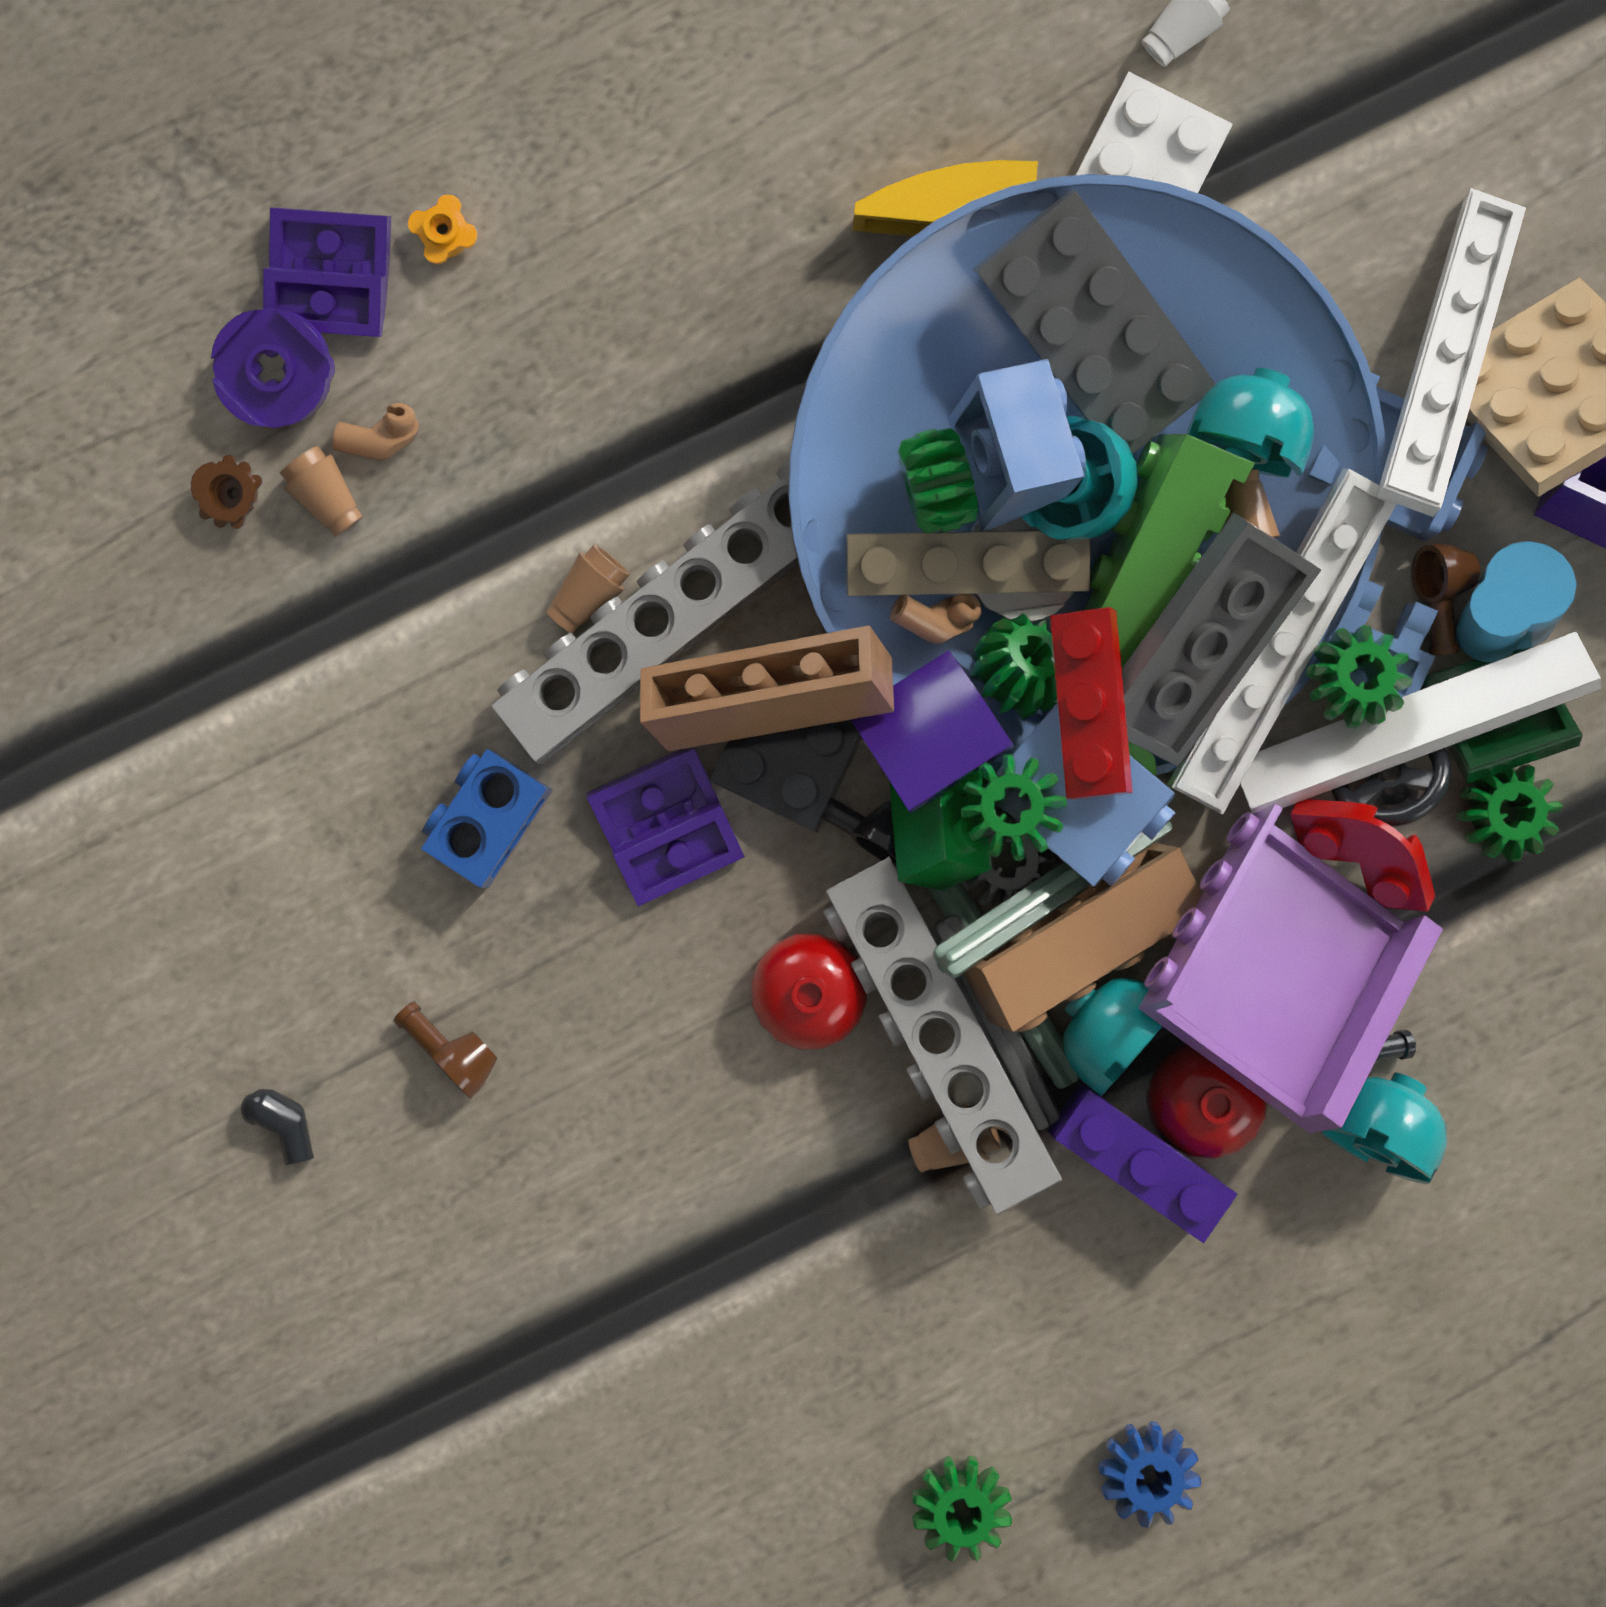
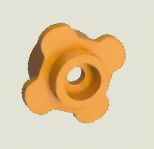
M442 195L438 199L437 205L426 211L416 210L408 219L409 230L420 237L425 246L424 256L433 264L446 262L447 258L460 254L465 248H471L477 241L475 227L466 223L460 213L462 208L461 202L453 195ZM442 224L448 226V231L445 234L437 232L438 227Z

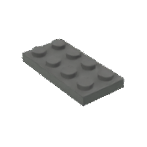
M1070 189L973 269L1041 360H1049L1054 378L1060 379L1063 383L1066 394L1083 417L1105 424L1127 442L1132 454L1199 402L1203 395L1216 384L1075 190Z
M1234 512L1122 668L1128 741L1179 766L1316 579L1321 569Z

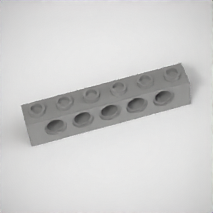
M890 857L827 889L826 892L833 906L825 909L823 912L839 942L850 937L856 947L860 958L853 961L851 965L866 994L878 989L888 1010L878 1015L894 1047L906 1042L916 1063L906 1068L919 1095L923 1101L934 1095L945 1117L934 1123L949 1152L952 1155L963 1150L972 1167L973 1172L965 1175L963 1178L979 1209L981 1210L991 1204L998 1216L1060 1183L1062 1178L956 980L949 977L946 973H942L937 967V962L933 955L937 945L905 885L902 882H898L897 870ZM887 919L898 926L896 939L886 947H874L866 941V931L870 924L876 920ZM905 971H916L926 979V988L923 994L914 1000H903L893 993L895 979ZM934 1023L946 1024L955 1033L953 1045L948 1051L941 1054L929 1053L921 1046V1035L924 1029ZM961 1076H972L979 1080L984 1088L981 1101L971 1108H960L954 1105L949 1099V1088L955 1079ZM991 1129L1004 1131L1009 1135L1013 1143L1010 1156L1000 1163H989L982 1159L977 1152V1142L980 1136Z

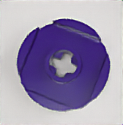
M280 309L252 310L235 316L221 329L212 347L211 359H214L213 372L215 376L212 381L215 392L229 412L251 425L279 428L297 424L308 419L325 401L330 390L331 380L335 374L334 360L330 356L328 346L320 332L302 316ZM263 354L270 358L278 355L283 358L285 363L282 370L285 373V377L281 382L271 379L265 383L259 377L264 367L258 360Z

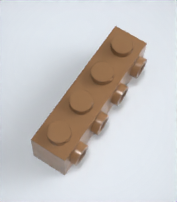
M870 625L650 666L640 670V723L667 751L894 712L892 657Z
M1158 843L1153 844L1134 857L1133 863L1112 886L1104 880L1095 888L1091 886L965 971L964 973L989 1023L1011 1032H1022L1032 1029L1047 1018L1046 1011L1064 1000L1072 1001L1089 994L1096 987L1095 981L1112 970H1123L1137 964L1145 955L1143 951L1158 941L1174 939L1172 934L1176 924L1189 909L1196 907L1202 896L1180 848Z

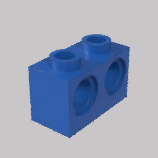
M486 749L482 757L473 754L458 773L455 783L461 789L449 807L443 803L439 804L425 823L422 833L427 835L428 839L421 848L480 888L490 887L553 791V789L495 751ZM504 774L512 781L514 794L507 805L495 808L486 799L485 787L492 777ZM466 823L475 826L481 836V844L478 851L468 858L459 855L453 846L455 831Z

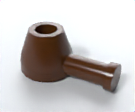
M1448 544L1424 545L1418 549L1413 558L1411 575L1413 586L1418 596L1424 602L1429 603L1430 608L1438 611L1431 625L1432 645L1429 646V654L1447 655L1460 653L1459 643H1456L1453 599L1473 588L1478 583L1480 564L1476 555L1470 551Z
M415 1001L409 1003L395 1016L393 1022L398 1028H404L454 1084L471 1099L485 1084L498 1058L474 1032L449 1042L420 1012L421 1007Z

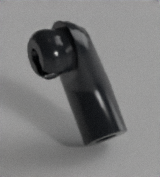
M259 1089L243 1099L240 1106L242 1118L248 1124H257L279 1135L285 1165L300 1163L314 1158L305 1111L300 1103L273 1089Z

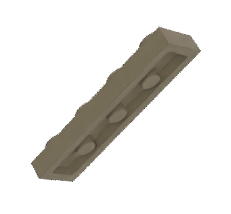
M1040 530L934 532L929 534L925 532L846 534V594L848 596L1090 591V539L1075 541L1058 540L1043 534Z

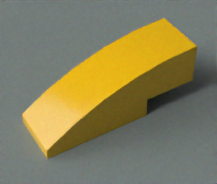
M994 160L963 163L923 172L893 183L855 202L852 231L914 237L937 219L973 200L1011 186L1036 181L1038 161Z

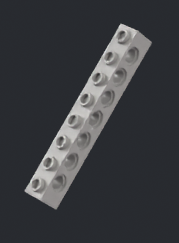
M790 460L778 469L776 475L780 480L763 494L757 488L746 493L730 507L729 510L734 515L731 519L716 530L711 524H708L697 531L683 544L687 553L670 566L664 560L655 564L636 581L641 587L636 593L623 603L618 596L606 602L590 617L595 625L577 639L572 633L563 636L544 652L543 655L548 660L545 664L530 675L525 669L517 672L497 689L501 698L491 705L535 762L543 764L640 688L641 668L672 663L799 564L792 537V528L779 523L774 515L776 508L782 502L789 500ZM743 535L755 537L763 547L758 559L748 564L734 561L728 553L733 540ZM693 572H707L716 580L713 593L704 600H692L683 593L684 580ZM649 607H659L665 610L669 616L666 630L655 637H646L637 630L638 616ZM613 643L619 646L622 652L620 665L617 669L607 674L595 672L591 666L592 652L600 644ZM557 679L570 680L575 689L572 703L565 709L551 710L545 702L547 686Z

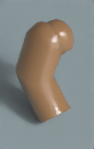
M394 403L386 408L387 413L371 428L339 421L333 435V450L379 461L387 460L415 439L419 428L415 412L407 404Z
M957 594L930 607L908 595H901L891 608L890 620L930 643L941 644L972 628L973 623L981 615V605L972 594Z

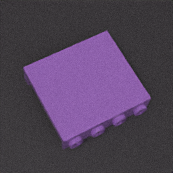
M1275 803L1253 814L1250 812L1244 813L1231 827L1227 835V841L1231 845L1223 859L1216 861L1202 878L1200 888L1204 892L1196 907L1189 909L1176 924L1172 936L1177 940L1169 955L1160 959L1149 972L1145 980V987L1149 990L1138 1009L1310 1134L1342 1128L1443 929L1425 915L1403 922L1321 859L1314 857L1305 847L1274 825L1283 809Z

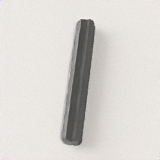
M955 914L943 917L929 927V932L938 946L964 929L965 925L961 917ZM965 973L954 978L1035 1130H1042L1054 1124L1060 1118V1111L1020 1033L1016 1031L1011 1032L989 1023Z

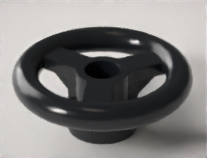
M1445 748L1427 754L1430 758L1433 772L1409 768L1405 763L1371 775L1353 793L1348 784L1332 789L1331 792L1335 801L1356 802L1368 805L1373 803L1375 807H1378L1374 818L1387 823L1391 827L1406 825L1426 816L1441 802L1447 792L1451 779L1450 759ZM1390 778H1398L1393 782H1384ZM1419 790L1425 791V792L1418 798Z

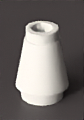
M1171 0L1141 43L1156 62L1166 67L1173 59H1176L1223 26L1222 18L1230 11V7L1226 0Z

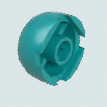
M1260 367L1255 369L1253 376L1245 374L1233 375L1216 383L1200 400L1186 434L1254 462L1252 470H1259L1260 474L1289 478L1292 469L1298 476L1303 474L1312 448L1314 426L1311 410L1304 398L1296 391L1288 388L1291 381L1290 378L1281 372Z
M1066 416L1072 437H1078L1084 448L1086 458L1085 477L1067 497L1021 517L1031 527H1037L1043 534L1058 540L1075 541L1096 538L1116 527L1130 510L1138 486L1136 461L1127 442L1105 424L1077 416Z
M1132 978L1112 979L1097 991L1093 989L1089 994L1072 1000L1064 1010L1072 1017L1063 1034L1064 1052L1067 1060L1080 1079L1100 1097L1120 1077L1162 1028V1025L1138 1009L1149 990L1145 987V982Z
M1396 1072L1393 1073L1391 1080L1368 1077L1342 1128L1322 1131V1134L1327 1139L1367 1163L1369 1158L1388 1165L1386 1172L1422 1184H1429L1443 1160L1447 1146L1446 1123L1438 1107L1424 1097L1427 1087L1412 1077Z

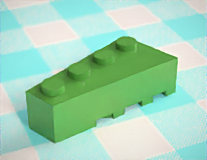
M1159 434L1156 443L1148 441L1143 448L1136 464L1137 475L1141 478L1138 482L1132 506L1120 523L1111 529V531L1117 534L1108 555L1101 553L1091 569L1090 588L1093 591L1084 609L1091 610L1111 607L1116 610L1122 668L1201 559V554L1197 552L1201 542L1208 541L1214 532L1219 534L1230 513L1229 508L1225 507L1226 498L1224 496L1233 479L1245 484L1255 464L1254 462L1188 434Z

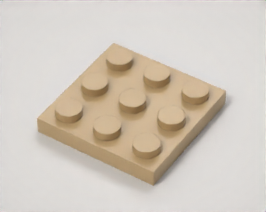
M1580 277L1491 330L1466 418L1471 425L1476 422L1481 425L1485 431L1484 440L1537 497L1606 456V302Z

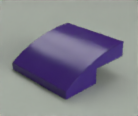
M270 207L269 268H263V309L275 308L296 313L308 320L320 333L382 337L388 289L392 216Z
M950 650L893 685L894 712L851 719L910 814L979 771V767L983 763L987 762L990 764L1014 748L1013 743Z
M694 747L679 749L586 792L592 810L612 848L613 857L638 907L745 857Z

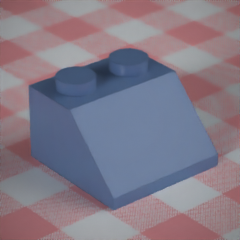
M1048 359L977 374L948 418L950 428L960 436L961 443L965 447L968 462L970 463V470L975 482L974 487L978 499L977 516L982 531L994 529L1067 497L1085 477L1086 458L1084 448L1078 437H1072L1066 418V391L1060 379H1054Z

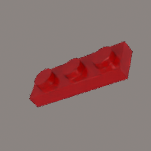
M1111 607L1050 615L1066 799L1078 800L1133 794L1117 612Z

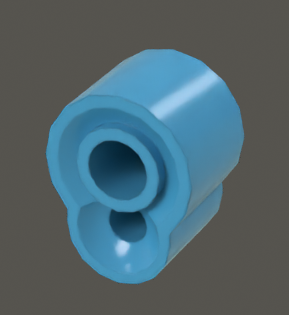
M1531 541L1512 543L1498 551L1487 565L1457 621L1455 633L1460 647L1475 660L1495 662L1508 657L1515 650L1533 648L1547 640L1574 600L1577 583L1573 568L1561 553L1541 543Z

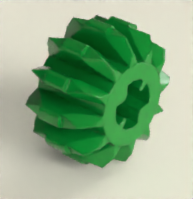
M952 428L930 429L915 433L914 437L901 441L898 454L903 475L902 479L917 526L927 534L939 531L946 533L960 529L962 525L975 521L978 513L975 482L972 478L970 463L968 462L965 447L961 443L959 434Z
M1022 613L1011 621L1003 617L999 622H995L985 633V636L975 645L974 653L971 656L975 665L973 666L970 678L985 684L981 695L982 698L994 697L999 701L1000 714L1014 708L1022 720L1033 716L1036 712L1044 715L1047 711H1051L1058 703L1052 634L1047 631L1046 619L1033 625L1028 617Z
M1362 625L1356 629L1354 635L1345 628L1338 629L1332 633V644L1321 642L1316 646L1314 654L1320 663L1312 664L1306 668L1305 675L1311 680L1321 682V686L1309 693V699L1311 701H1319L1326 697L1330 702L1324 711V718L1332 720L1344 711V721L1347 728L1355 729L1362 724L1364 718L1372 726H1376L1386 720V710L1395 712L1402 708L1404 700L1397 691L1410 687L1413 679L1406 674L1397 672V668L1408 661L1409 654L1403 652L1392 656L1388 650L1394 640L1393 635L1385 634L1374 642L1371 626ZM1362 669L1366 674L1367 681L1355 685L1350 678V673Z
M1007 754L1003 756L1002 761L1005 772L1003 776L997 777L994 769L987 762L979 767L984 778L990 783L986 789L974 782L966 783L964 787L965 792L972 797L981 799V804L962 807L961 816L964 819L984 818L983 822L973 827L969 832V837L974 842L984 839L992 831L995 832L988 848L990 855L998 857L1004 848L1006 839H1008L1012 843L1013 858L1019 861L1025 858L1023 839L1030 837L1035 848L1040 852L1048 849L1046 840L1038 833L1041 826L1055 833L1062 832L1064 828L1063 823L1056 818L1047 816L1046 811L1066 808L1067 800L1066 797L1058 795L1043 797V794L1058 784L1059 779L1055 773H1050L1037 783H1034L1033 780L1040 765L1037 759L1031 757L1026 762L1022 775L1016 774L1014 756ZM1020 792L1019 797L1023 802L1028 798L1031 801V810L1022 811L1020 822L1016 824L1008 823L1009 818L1006 814H1002L999 817L997 813L998 805L1006 804L1008 793Z
M1526 764L1521 765L1516 771L1512 768L1475 781L1477 788H1461L1459 796L1471 803V807L1469 810L1456 812L1455 818L1457 821H1472L1473 827L1465 833L1463 839L1468 844H1475L1483 840L1482 856L1486 858H1496L1502 852L1506 861L1516 862L1521 860L1524 850L1530 854H1539L1544 850L1539 834L1554 836L1559 831L1553 822L1547 820V813H1557L1561 811L1563 806L1558 801L1546 802L1544 798L1551 791L1554 783L1550 779L1534 782L1535 767ZM1513 801L1514 804L1509 806V809H1516V818L1514 821L1504 822L1503 819L1508 814H1500L1501 803Z
M970 1455L964 1462L963 1470H956L952 1457L946 1456L942 1460L945 1474L939 1476L934 1470L925 1469L922 1476L929 1489H917L912 1492V1503L921 1509L912 1516L913 1525L916 1530H928L924 1537V1542L929 1550L936 1549L945 1543L947 1560L955 1561L959 1556L960 1548L967 1547L971 1559L978 1561L981 1558L980 1542L984 1541L993 1548H999L1001 1545L1000 1535L995 1528L1011 1526V1514L1002 1507L1006 1506L1012 1498L1007 1487H995L1000 1477L994 1467L987 1468L978 1474L977 1458ZM965 1499L971 1514L965 1517H958L953 1502Z

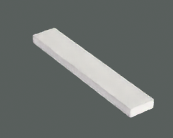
M1472 188L1464 197L1376 497L1432 517L1441 509L1526 210L1525 207Z
M1342 469L1297 550L1298 554L1320 568L1321 572L1181 764L1177 766L1167 784L1168 786L1223 815L1314 653V649L1319 644L1397 505L1396 503L1376 497L1379 485L1351 469Z
M1573 632L1402 697L1404 700L1402 708L1395 712L1386 710V720L1376 726H1372L1364 718L1359 727L1351 729L1347 728L1343 719L1257 752L1240 784L1252 814L1275 803L1284 808L1602 689L1601 678L1577 632Z

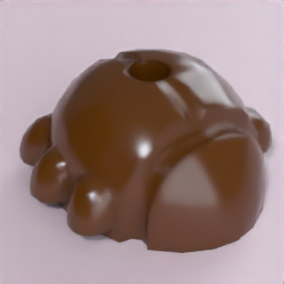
M225 455L222 461H218L217 464L209 462L195 471L191 479V492L194 500L199 501V516L202 519L214 518V524L218 528L225 527L230 522L233 528L240 529L244 525L245 517L254 509L253 504L257 502L258 489L263 482L259 475H251L249 463L241 462L237 465L236 459L232 455ZM236 488L238 490V496L234 499L232 497V491Z

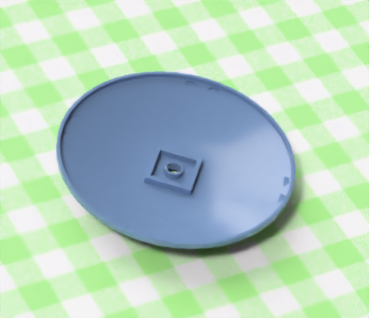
M1096 174L1045 178L1002 189L973 200L937 219L902 244L867 278L846 304L828 333L807 378L795 420L789 461L788 491L792 537L803 581L814 610L826 633L870 625L892 657L893 685L950 650L975 688L982 695L985 684L970 678L973 666L975 665L971 656L979 640L985 636V633L995 622H999L1004 616L984 607L979 601L981 615L967 632L941 644H933L890 620L891 608L901 595L848 596L846 594V534L924 532L916 524L902 479L903 475L898 454L901 441L914 437L915 433L926 430L950 428L948 418L977 374L1041 360L973 269L1070 189L1075 190L1215 383L1233 375L1245 374L1253 376L1256 368H1268L1288 376L1291 380L1288 388L1296 391L1306 401L1312 413L1314 438L1303 474L1298 476L1293 469L1289 478L1259 473L1260 481L1263 483L1280 537L1276 538V540L1297 552L1342 469H1351L1380 485L1387 461L1386 435L1380 402L1367 360L1350 324L1329 291L1300 258L1273 234L1240 212L1205 195L1159 181L1131 176ZM1067 395L1066 416L1084 418ZM1199 402L1150 441L1156 443L1159 434H1186ZM1323 444L1340 463L1331 485L1308 477ZM1145 445L1132 454L1136 464ZM1137 475V484H1138V482H1139V480H1140V478H1141V477L1138 476V475ZM976 516L975 521L964 524L960 529L949 532L971 531L974 523L979 520L978 516ZM1109 530L1099 537L1090 539V572L1101 553L1108 555L1117 533ZM1214 532L1208 541L1201 542L1197 550L1201 557L1218 533ZM1381 533L1330 622L1323 642L1332 644V633L1338 629H1346L1368 583L1377 556ZM1090 588V591H1074L1072 596L1064 602L1065 605L1052 615L1075 612L1077 609L1084 611L1093 589ZM957 594L908 596L930 607ZM1050 616L1030 621L1035 625L1046 619L1047 631L1052 634ZM1316 656L1306 665L1286 703L1310 680L1305 675L1306 668L1312 664L1320 663ZM994 697L983 698L1013 743L1014 748L1004 755H1013L1050 712L1047 711L1044 715L1036 712L1033 716L1022 720L1014 708L1000 714L999 701ZM1152 753L1155 757L1156 775L1170 772L1177 768L1176 765ZM1004 755L989 764L994 771L998 772L1003 766Z

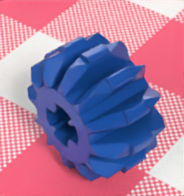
M1150 1421L1146 1427L1145 1436L1140 1437L1135 1426L1127 1424L1125 1426V1434L1129 1442L1123 1445L1116 1439H1108L1106 1446L1116 1459H1105L1098 1463L1100 1474L1109 1479L1101 1486V1491L1106 1500H1117L1115 1510L1122 1519H1126L1136 1512L1137 1520L1141 1527L1148 1529L1153 1521L1154 1513L1159 1512L1165 1524L1172 1525L1174 1515L1170 1508L1177 1504L1182 1509L1192 1510L1193 1502L1184 1490L1201 1487L1200 1476L1198 1473L1190 1470L1199 1460L1197 1454L1192 1448H1182L1184 1438L1176 1429L1168 1432L1163 1437L1159 1423ZM1147 1465L1154 1466L1158 1477L1151 1483L1145 1482L1141 1469Z

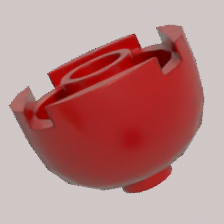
M796 933L775 943L760 958L751 981L752 1007L761 1026L778 1042L798 1050L824 1049L844 1040L860 1023L868 1002L867 994L851 965L853 961L858 959L857 956L839 940L821 933Z
M1186 1043L1176 1045L1159 1059L1153 1070L1154 1074L1150 1080L1149 1090H1147L1146 1105L1152 1125L1168 1144L1189 1156L1217 1159L1239 1152L1256 1138L1266 1119V1101Z

